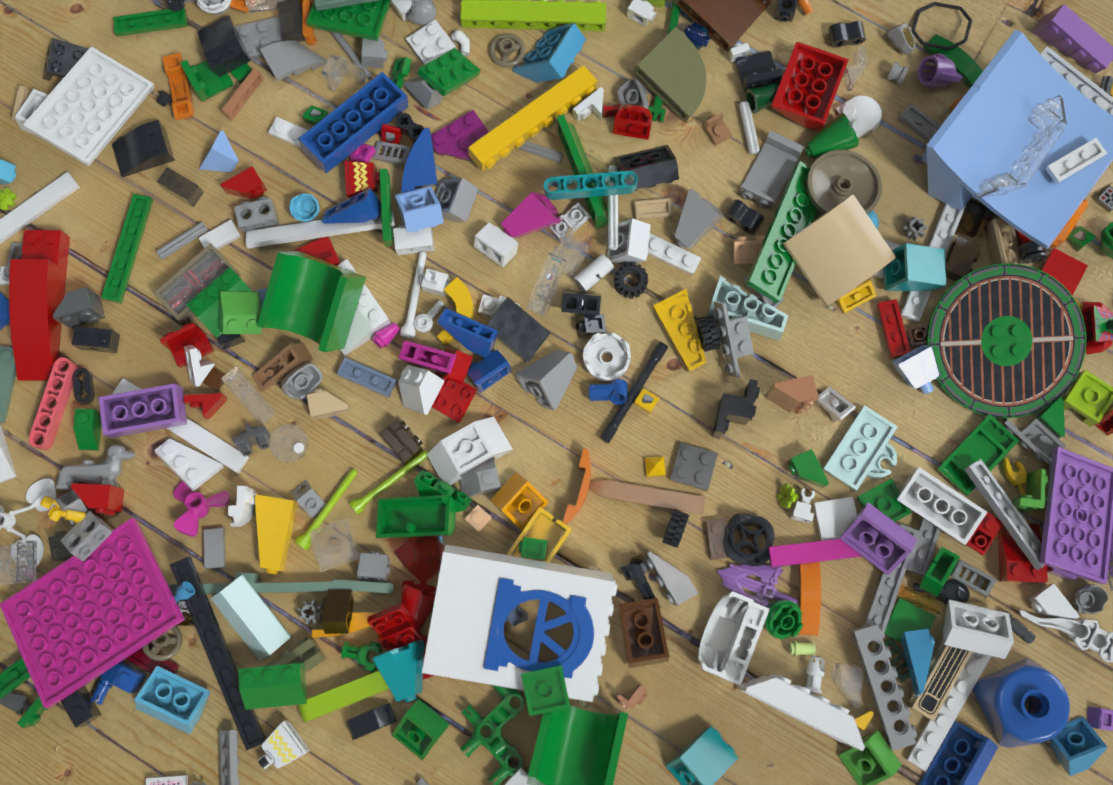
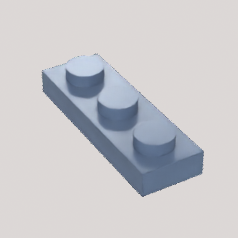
M346 357L337 372L338 376L390 398L397 383L396 379Z

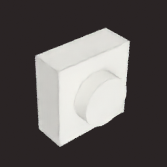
M739 43L730 49L728 55L730 62H734L736 58L749 54L750 48L748 43L743 45Z

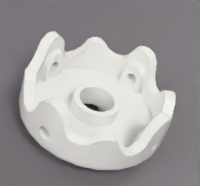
M597 333L593 335L583 352L586 370L594 378L602 381H613L620 378L628 370L631 361L628 342L615 333ZM604 353H609L612 355V360L604 362L601 356Z

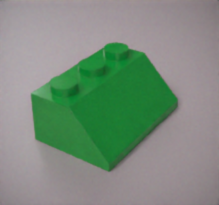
M231 267L186 304L216 338L222 334L218 329L219 291H252Z
M305 663L238 669L239 690L245 710L307 704Z

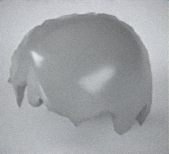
M415 0L412 13L408 14L409 17L407 19L418 25H427L432 22L436 17V7L433 1Z
M1085 584L1079 587L1074 594L1075 607L1077 612L1082 614L1101 612L1108 601L1107 592L1095 584Z

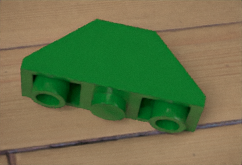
M424 470L414 480L419 496H451L455 502L456 512L465 511L472 501V498L468 497L465 493L456 490L448 483L439 480L433 474Z

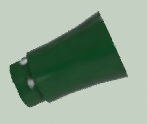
M774 82L769 85L746 90V101L749 102L753 114L772 105L781 82Z

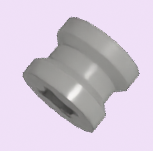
M895 62L887 79L895 80L900 85L909 68L906 66L901 67L899 63Z

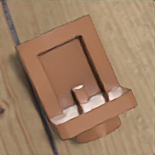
M639 684L628 700L617 693V703L624 709L628 707L633 709L637 703L641 705L647 697L645 694L646 689Z

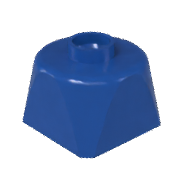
M1028 658L978 679L972 689L998 744L1006 748L1038 744L1054 738L1063 730L1069 718L1070 702L1062 683L1043 666ZM1028 697L1029 707L1026 711L1024 704L1025 699Z

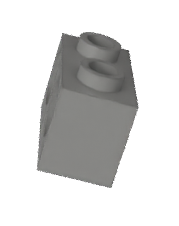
M262 197L255 202H243L239 206L234 207L238 226L243 233L279 224L275 203L271 198ZM269 209L267 214H262L263 210ZM251 213L248 219H244L246 214Z
M89 511L60 541L71 554L84 561L112 531L101 518Z

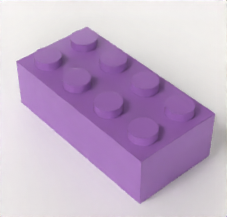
M177 384L99 397L103 435L110 438L187 425L183 387Z

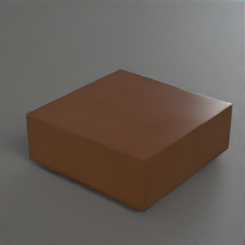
M213 367L202 383L218 392L228 379V376Z

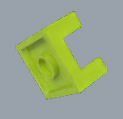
M1085 369L1078 373L1074 381L1075 383L1068 394L1061 398H1064V410L1074 409L1086 417L1082 422L1090 427L1101 421L1112 404L1113 387Z

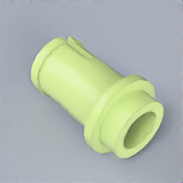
M793 641L789 644V653L794 655V657H797V655H815L816 647L814 642L797 643V641Z

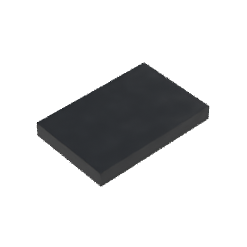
M509 297L505 298L485 324L497 330L496 338L527 363L551 334Z

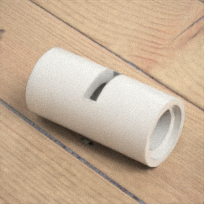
M601 254L573 279L582 291L587 292L608 274L614 266L604 254Z

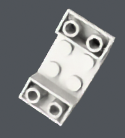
M491 417L475 421L444 438L427 456L440 480L451 485L462 479L461 475L493 456L498 459L513 449L496 419Z

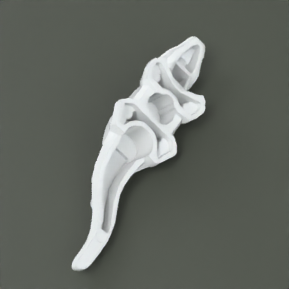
M1023 610L1019 611L1022 617L1039 626L1057 629L1066 633L1080 650L1091 649L1097 652L1105 662H1113V632H1106L1100 629L1096 620H1072L1061 617L1039 618Z

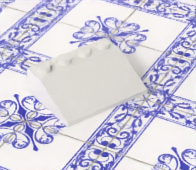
M348 259L337 265L357 273ZM365 284L345 348L340 349L344 356L370 340L375 332L391 324Z

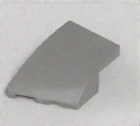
M296 40L276 42L260 49L277 81L293 73L297 76L310 68L314 71L328 63L325 58Z

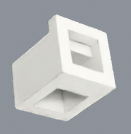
M633 0L628 7L627 17L646 27L649 22H653L657 13L649 2Z

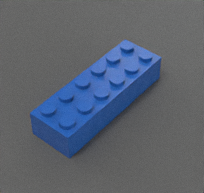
M381 72L298 138L301 150L327 174L381 130L383 124L387 125L407 109V95Z

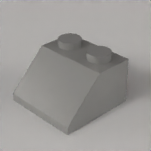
M463 178L440 179L435 195L440 203L443 219L453 222H466L470 216V210L476 199L478 188Z

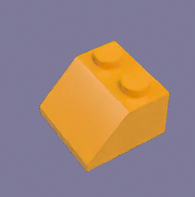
M517 472L490 500L522 531L538 508L544 509L549 503Z

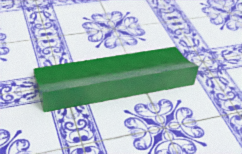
M564 114L557 116V132L574 175L594 174L575 126L566 121ZM588 183L586 186L588 188H594L595 184ZM603 196L585 197L584 200L596 229L607 226L608 208Z

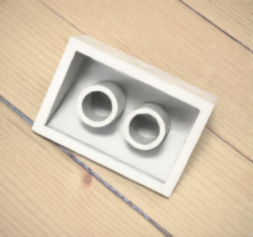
M948 600L943 626L944 645L1006 659L1014 643L1009 614Z

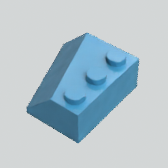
M575 23L548 29L535 44L536 49L527 53L523 58L525 61L520 66L516 65L512 70L514 73L535 83L561 79L566 75V71L574 62L577 53L581 51L586 38Z

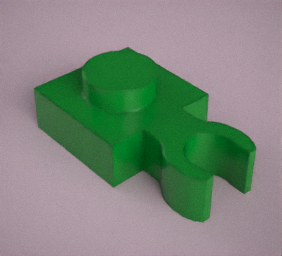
M408 57L395 59L391 73L392 81L400 89L403 87L404 77H407L410 72L412 60Z

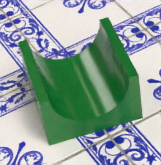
M299 251L278 252L257 326L280 329L302 335L319 344L318 350L322 352L344 349L366 277Z
M571 705L569 708L543 713L527 784L613 785L628 713L603 714L583 710Z

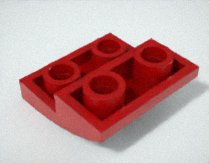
M402 602L368 617L367 623L377 632L379 643L387 651L407 646L410 643L423 639L417 623Z

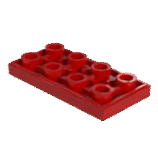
M1053 248L1041 271L1054 277L1073 296L1088 265Z

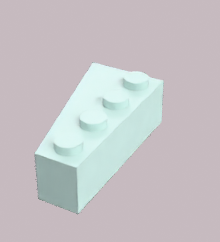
M722 276L719 278L707 316L713 315L715 321H717L713 311L715 308L714 302L726 303L729 319L742 315L747 316L750 332L778 341L784 332L788 319L787 314L768 303L761 302L753 294L749 295L741 290V287L727 282Z

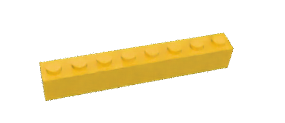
M583 65L469 146L468 153L470 158L481 171L492 168L496 161L506 158L514 148H520L528 138L535 137L542 128L549 127L557 116L565 115L571 107H576L585 97L593 94L597 90L598 80Z

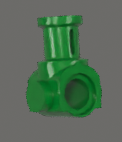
M345 641L341 651V659L350 658L357 660L358 664L364 665L363 669L375 671L377 666L368 659V654L373 650L379 656L382 654V647L380 643L370 641L369 645L361 644V646L349 644L348 641Z

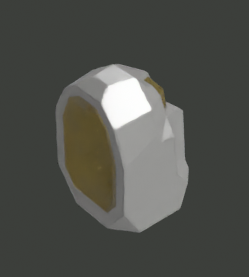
M906 23L886 31L892 47L897 48L901 53L908 54L915 49L914 36Z

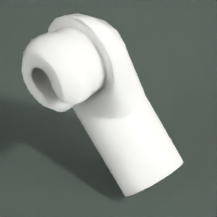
M456 30L451 35L452 40L461 44V54L464 56L470 55V39L462 31Z

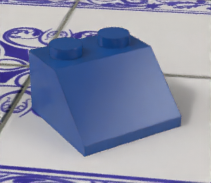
M498 350L491 351L487 358L483 357L484 359L480 362L476 361L469 366L467 376L480 393L511 373L509 362Z

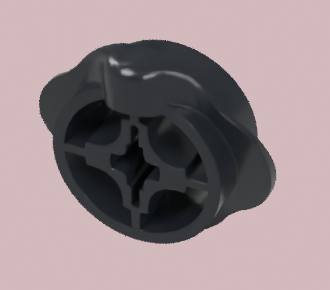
M746 513L733 515L726 527L724 539L726 555L737 563L749 566L764 565L769 560L767 548L772 547L774 529L771 523L763 517ZM744 526H753L756 527L757 530L750 531ZM738 529L741 540L735 545L733 534ZM763 535L765 546L760 551L757 539ZM746 536L747 538H753L752 543L750 541H745ZM747 548L755 554H746L741 552L740 550Z

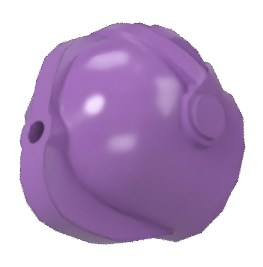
M942 54L925 57L918 67L919 81L931 89L946 87L952 82H961L962 76L956 72L954 62ZM923 69L932 70V71H931V73H930V72H927V71H923Z

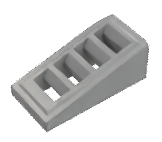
M377 141L376 152L372 159L405 168L412 148L405 145ZM381 147L384 148L382 155H379ZM388 149L391 150L389 157L386 156ZM394 151H397L396 157L394 158ZM404 153L402 159H400V154Z
M959 560L950 576L985 598L988 597L997 579L962 560ZM965 567L966 571L961 578L958 575L962 568ZM971 571L974 574L968 582L966 581V578ZM976 577H981L977 586H975L973 583ZM984 580L988 581L985 589L983 590L980 587L982 586Z

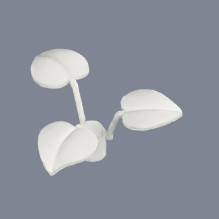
M49 478L39 480L30 486L26 493V500L31 503L30 506L4 513V509L0 504V530L1 528L6 529L8 532H12L23 539L18 540L14 544L12 554L16 562L28 570H33L40 563L44 552V545L37 535L32 534L26 538L24 534L13 529L12 527L16 523L14 515L31 510L34 507L41 512L50 510L40 505L45 496L57 499L54 481Z

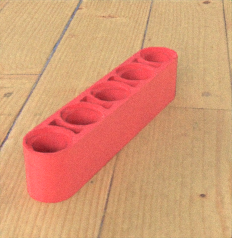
M59 358L53 365L29 435L30 445L41 450H48L52 447L73 387L72 377L78 366L67 358ZM68 364V369L66 371H63L64 367ZM62 382V387L57 389L58 384ZM56 400V405L51 408L52 402ZM50 418V423L45 426L46 420ZM43 437V442L39 444V439Z

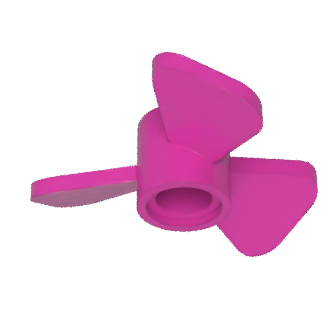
M181 481L174 490L173 495L176 500L185 503L188 510L174 522L175 529L190 537L196 536L198 534L199 518L205 517L209 513L210 507H224L228 505L229 493L223 491L205 499L201 493L192 491Z

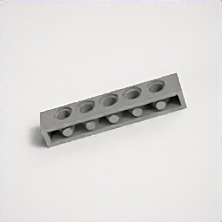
M873 622L851 629L889 747L892 750H897L917 744L915 740L917 732L914 725H910L908 717H911L908 706L903 704L902 697H904V692L901 685H897L895 678L898 677L895 666L890 664L889 658H891V653L888 646L884 645L883 638H885L882 627H878V624ZM876 641V649L869 651V642ZM881 660L883 662L882 669L875 670L874 664ZM888 680L890 683L888 689L882 690L881 683ZM895 700V708L889 710L887 708L888 702ZM902 720L901 728L894 729L895 721Z

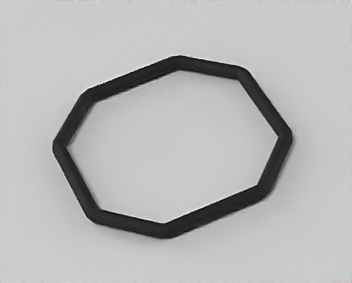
M933 2L917 11L911 31L923 46L951 50L966 43L972 25V18L961 6ZM933 6L960 10L969 21L964 40L951 46L924 42L915 31L920 13Z

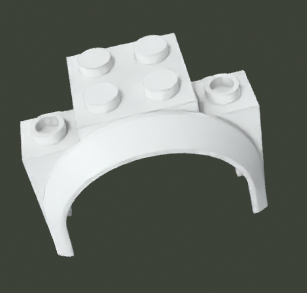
M733 591L724 595L715 606L702 635L698 650L700 669L741 686L769 608L754 603V600Z

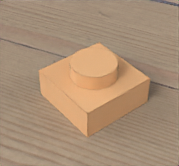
M478 505L465 518L479 533L492 519Z

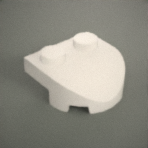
M856 96L837 107L839 114L844 113L850 121L848 124L854 129L858 138L870 131H875L880 125L882 110L879 104L868 96Z
M237 486L236 505H228V515L233 516L234 519L230 523L232 527H241L247 524L254 514L255 495L257 493L247 486Z

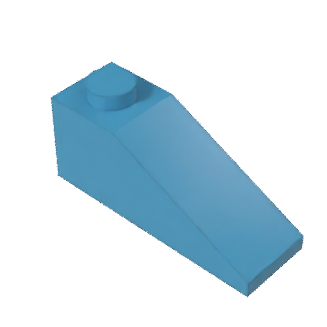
M928 629L904 632L900 637L915 697L920 696L924 692L933 647L935 646L933 635L929 634Z

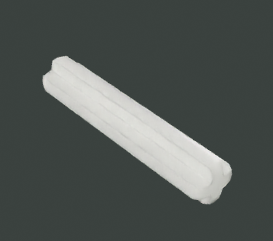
M748 101L741 102L739 109L750 154H757L759 152V145L750 104Z

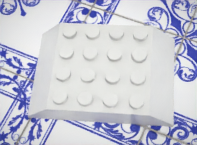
M774 674L761 676L743 682L741 686H736V689L845 745L863 751L864 744L855 719L848 715L849 710L831 704L829 703L830 700L820 695L810 694V690L800 685L790 684L791 681L787 678Z

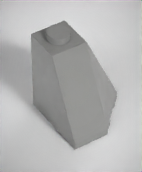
M690 189L687 194L675 233V237L678 239L677 243L684 249L686 247L692 249L724 217V214L714 204L705 198H701V195L693 189Z
M556 350L518 371L515 375L522 389L528 394L531 392L534 397L538 398L537 403L555 411L577 369V365L574 361V356L570 352Z

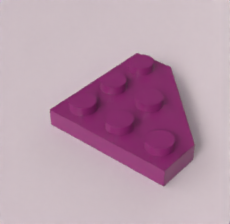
M473 109L431 135L432 145L437 155H448L456 159L470 161L472 159L469 156L468 147L489 132Z

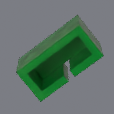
M941 547L919 587L938 597L960 556Z

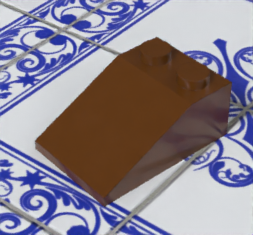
M658 598L618 604L629 668L668 662L669 652Z

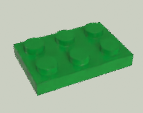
M453 48L420 67L417 74L445 97L479 76L481 70L456 48Z

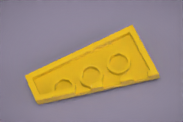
M687 289L653 305L655 313L688 372L705 365L706 359L697 332L696 322L694 321L692 307L688 299Z

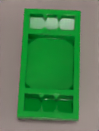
M988 414L947 456L937 470L965 496H968L976 485L964 469L982 460L988 470L991 471L1019 440L991 414Z

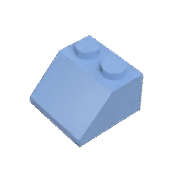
M431 186L395 195L401 219L407 233L417 232L427 227H436L444 223L440 203Z

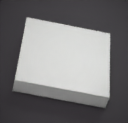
M853 497L813 503L821 541L840 539L841 535L857 516Z

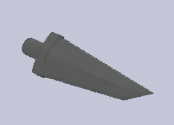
M10 692L0 699V704L20 715L32 705L27 702L28 696Z

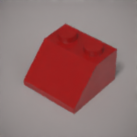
M71 483V488L88 508L94 509L95 513L107 516H115V512L122 513L124 489L112 485Z

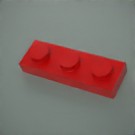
M897 299L877 303L890 358L901 357L909 353L910 347Z

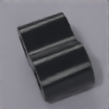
M862 21L836 23L829 27L832 47L859 45L866 41Z
M401 113L396 118V125L400 128L402 135L410 137L414 144L425 128L414 123L412 117L407 113Z
M737 199L734 200L724 214L728 221L751 235L756 232L764 220L762 214Z

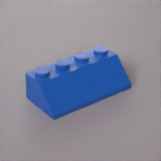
M954 721L919 785H978L999 746L988 737Z

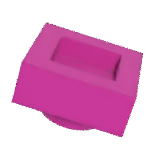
M362 144L351 153L350 158L352 161L369 162L376 150L374 146Z

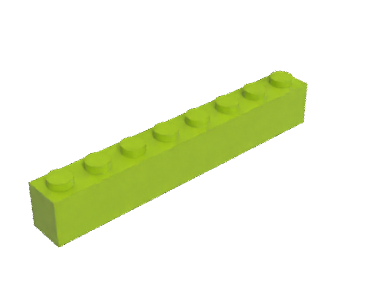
M461 1L462 28L548 30L575 23L580 31L605 32L606 3L600 1Z

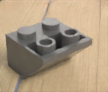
M87 287L69 291L54 312L53 318L71 329H74L75 326L80 327L81 324L97 323L100 319L105 318L101 297Z

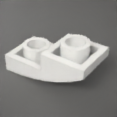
M577 202L565 215L562 214L560 216L562 221L559 224L550 226V229L563 241L592 216Z

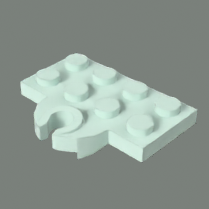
M864 405L824 466L823 471L854 491L858 490L866 476L883 478L892 472L889 469H883L880 466V461L885 459L889 462L890 466H896L897 452L888 441L898 426Z

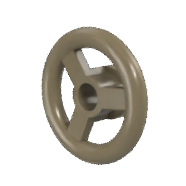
M501 34L490 45V57L494 63L501 67L516 66L524 58L525 45L514 34ZM496 46L503 53L502 61L495 55ZM520 50L518 57L508 62L509 56L514 51Z
M177 626L171 628L176 638H169L165 632L152 641L155 645L152 650L149 649L148 644L142 647L144 653L156 661L168 660L175 656L182 645V634ZM160 638H165L162 643H158ZM175 645L169 653L157 655L161 647Z

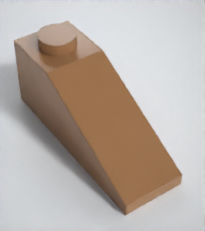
M304 343L289 344L252 376L260 390L265 391L283 380L290 371L307 361H311L313 358Z

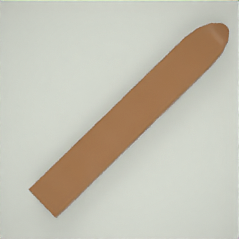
M610 480L595 481L589 486L593 493L605 498L703 514L705 497Z

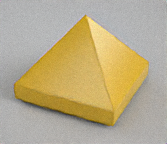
M664 456L645 458L646 477L666 476Z

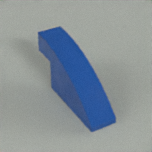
M429 127L422 131L410 151L404 168L401 193L413 191L417 188L438 186L431 130Z

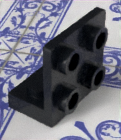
M52 38L48 45L43 79L50 81L53 75L64 78L89 49Z
M771 51L742 56L735 60L744 92L749 88L761 87L774 82L779 83L782 79L781 68H775Z

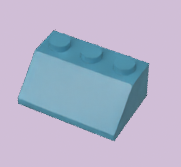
M156 666L134 701L137 710L190 734L202 715L210 691Z

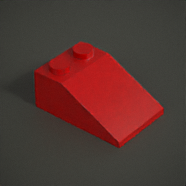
M1003 524L998 531L999 582L1047 583V565L1036 571ZM1028 524L1042 543L1039 524Z

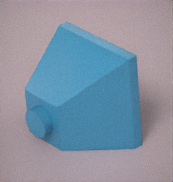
M1083 716L1067 722L1057 736L1049 739L1059 763L1069 776L1089 769L1107 749L1106 744Z

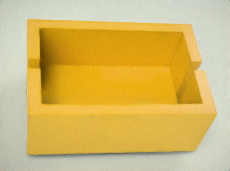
M539 507L506 555L521 557L518 549L519 543L523 541L524 537L548 540L546 560H532L551 563L571 534L572 528L558 519L553 523L554 516Z

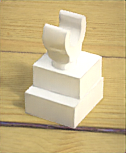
M803 488L800 492L801 502L797 501L794 503L790 519L809 524L813 521L814 516L813 513H810L811 505L809 503L814 498L815 491H812L810 497H807L804 494L805 488Z

